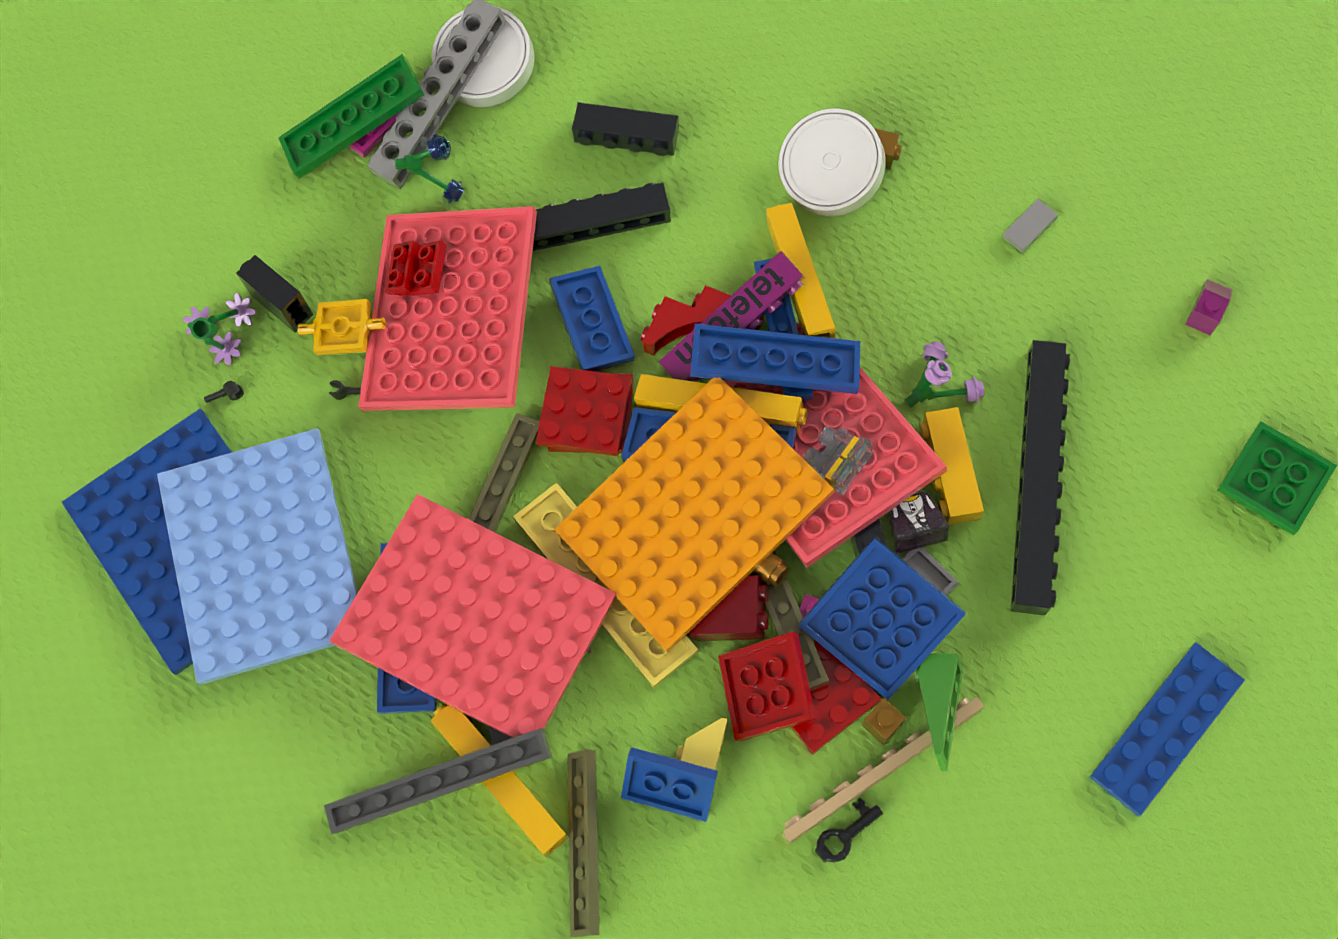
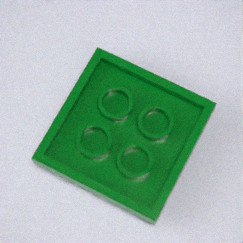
M1260 421L1217 491L1294 536L1300 529L1337 465Z

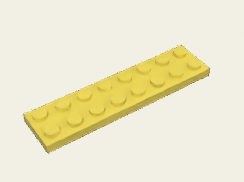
M557 483L513 516L516 523L545 558L608 589L554 530L577 508ZM617 597L602 623L604 629L653 688L657 687L698 653L697 647L687 636L667 652Z

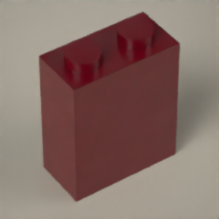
M758 575L747 576L690 631L689 635L697 641L764 639L765 630L769 626L768 615L765 612V602L769 600L768 585Z

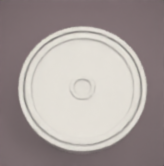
M497 7L502 11L507 22L457 99V101L465 105L491 107L504 103L514 97L525 86L532 73L534 48L522 22L511 12L503 8ZM464 10L451 17L440 29L432 49V63L436 59L440 47L444 46L450 37L452 28L461 20ZM480 26L475 27L472 31L477 30ZM466 47L460 49L459 52L464 51ZM453 68L448 69L445 73L451 72Z
M844 109L820 110L803 118L786 136L779 155V173L787 192L799 206L821 216L844 215L863 206L878 190L886 166L885 151L873 126L859 114Z

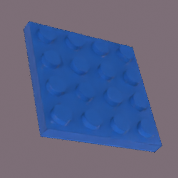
M873 537L802 618L798 626L889 700L966 613L876 537Z

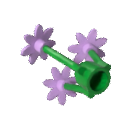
M239 293L234 295L235 302L231 300L226 301V304L231 308L228 312L208 317L209 307H205L201 314L196 307H191L193 317L187 316L183 318V321L188 323L189 327L186 333L192 334L197 339L204 340L206 345L213 346L209 349L210 352L218 353L214 360L215 363H219L224 359L225 363L230 366L232 363L231 355L234 357L241 356V353L234 349L241 344V340L236 339L232 341L231 332L226 334L224 340L220 336H215L218 330L216 323L226 318L235 317L237 327L241 326L243 321L247 325H251L252 320L249 315L257 313L255 309L248 307L251 303V298L247 297L242 301Z

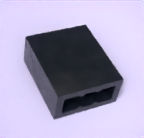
M256 255L244 262L240 270L236 272L250 295L293 332L296 333L299 328L298 325L305 324L314 315L300 291Z

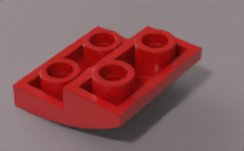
M413 240L393 245L385 293L401 296L438 293L447 245L440 240L422 245Z

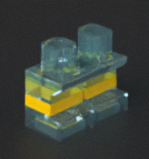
M825 426L818 440L826 448L823 452H820L811 447L806 451L803 459L835 491L843 495L856 478L857 473L861 471L872 456V444L870 440L862 436L857 438L849 434L848 430L842 426L838 431Z

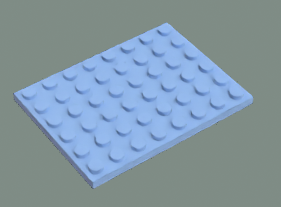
M318 428L157 474L195 677L198 684L202 685L335 646L329 640L356 597L357 588L321 432Z

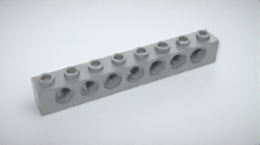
M473 0L471 4L466 6L461 20L452 28L447 42L444 46L440 47L433 64L424 73L420 83L424 96L398 113L393 127L386 132L379 149L370 157L367 167L376 177L398 189L402 188L412 171L395 169L394 159L404 158L405 155H415L426 150L507 22L499 8L483 0ZM480 26L477 30L472 31L475 27ZM466 47L464 51L459 52L460 49ZM453 68L451 72L445 73L448 69ZM440 89L438 93L432 95L435 90ZM426 110L423 115L418 116L420 112ZM413 131L409 137H405L408 132ZM399 152L396 158L391 159L395 153Z

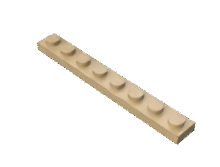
M978 697L972 701L965 698L958 703L954 730L984 708ZM930 730L923 735L920 731H917L905 740L908 744L899 751L894 747L881 757L884 762L875 768L870 764L858 772V780L852 784L845 781L833 790L835 796L827 801L823 797L808 807L811 811L803 818L798 814L784 824L786 830L782 832V836L788 845L932 746Z

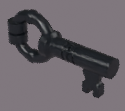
M860 797L858 804L852 803L856 811H860L861 816L859 819L845 829L833 828L823 831L817 840L815 852L824 863L827 861L839 862L846 859L851 850L852 838L882 816V810L877 805L870 809L868 806H865V802ZM830 836H838L839 840L844 844L843 850L837 855H833L824 844L825 840L829 839Z

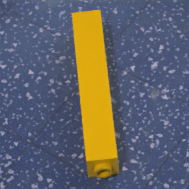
M792 203L767 208V227L776 254L782 251L805 277L801 281L804 284L802 288L791 296L803 335L835 338V326Z
M641 374L634 400L638 408L677 413L706 383ZM730 387L767 424L796 427L798 435L800 426L806 423L807 409L803 407L801 397Z
M446 703L434 712L435 717L430 721L460 757L491 746L463 712ZM513 771L482 782L545 857H548L569 838Z

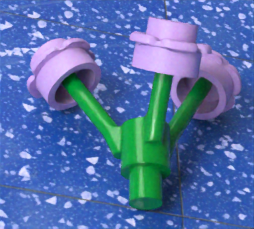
M932 341L930 344L924 345L922 357L928 363L916 387L911 390L912 394L905 399V402L911 408L919 401L922 403L926 399L931 400L939 397L965 394L966 401H974L975 404L979 402V398L984 397L983 382L977 381L976 377H972L971 380H965L963 389L934 392L930 387L932 384L941 386L943 383H947L952 376L950 366L944 361V359L949 357V354L945 352L946 347L939 342Z

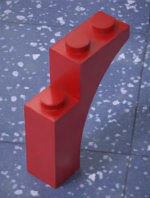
M705 285L702 293L696 294L692 307L665 296L662 303L657 304L653 310V321L650 327L646 326L642 332L641 341L643 342L644 352L654 356L667 344L687 336L694 330L695 324H701L731 295ZM762 323L755 330H759Z

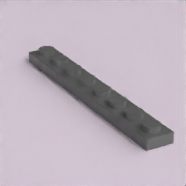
M539 728L326 804L324 808L331 834L340 833L552 758L544 728Z

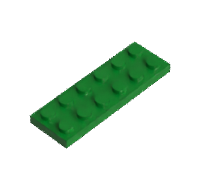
M403 54L278 137L293 174L296 177L302 178L424 96L422 88Z

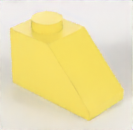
M720 718L686 738L684 747L678 746L675 759L716 770L728 719Z

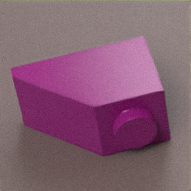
M1207 279L1185 325L1211 336L1220 323L1230 302L1232 289Z

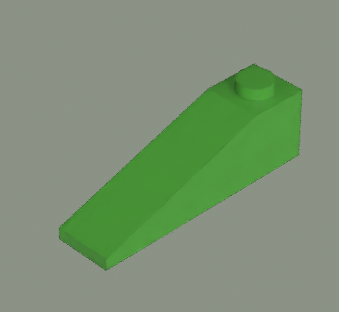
M929 654L916 669V681L920 683L934 752L941 771H947L963 675L958 654Z

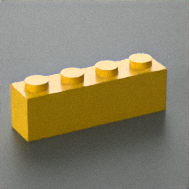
M955 407L926 412L923 422L919 424L921 437L926 439L930 448L947 466V472L932 481L934 491H939L941 499L938 501L939 514L941 517H945L947 525L980 520L984 509L959 409Z

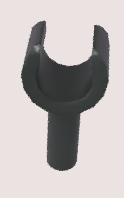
M332 380L329 383L332 387L339 388L336 392H329L336 400H342L347 395L360 394L361 388L345 387L338 380Z
M228 381L223 385V389L205 396L204 400L208 403L228 395L229 399L233 401L241 398L244 392L240 385L233 381Z

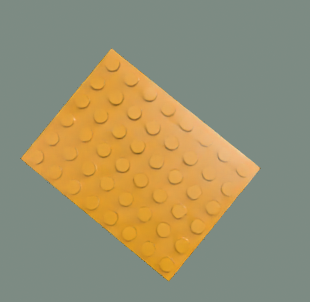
M712 378L554 530L610 591L616 593L618 600L654 639L669 652L813 514L835 490L721 378Z

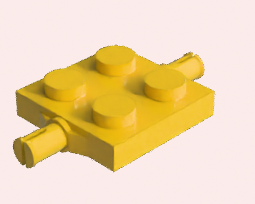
M368 299L318 303L317 315L313 324H299L298 334L300 336L313 334V352L316 355L367 352L370 331L385 329L386 320L385 318H370L371 302Z

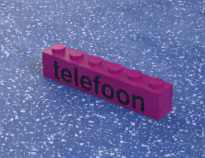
M780 251L701 324L755 330L763 322L760 318L768 311L770 314L774 313L783 304L781 301L783 297L788 293L792 296L802 288L804 284L801 281L805 277L787 256ZM694 330L658 361L673 379L697 382L700 379L699 377H690Z

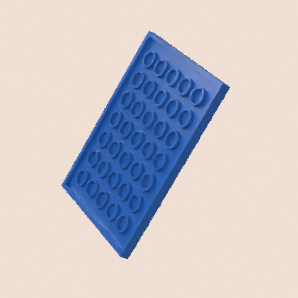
M201 408L62 501L63 506L174 675H178L193 664L157 474L232 453Z

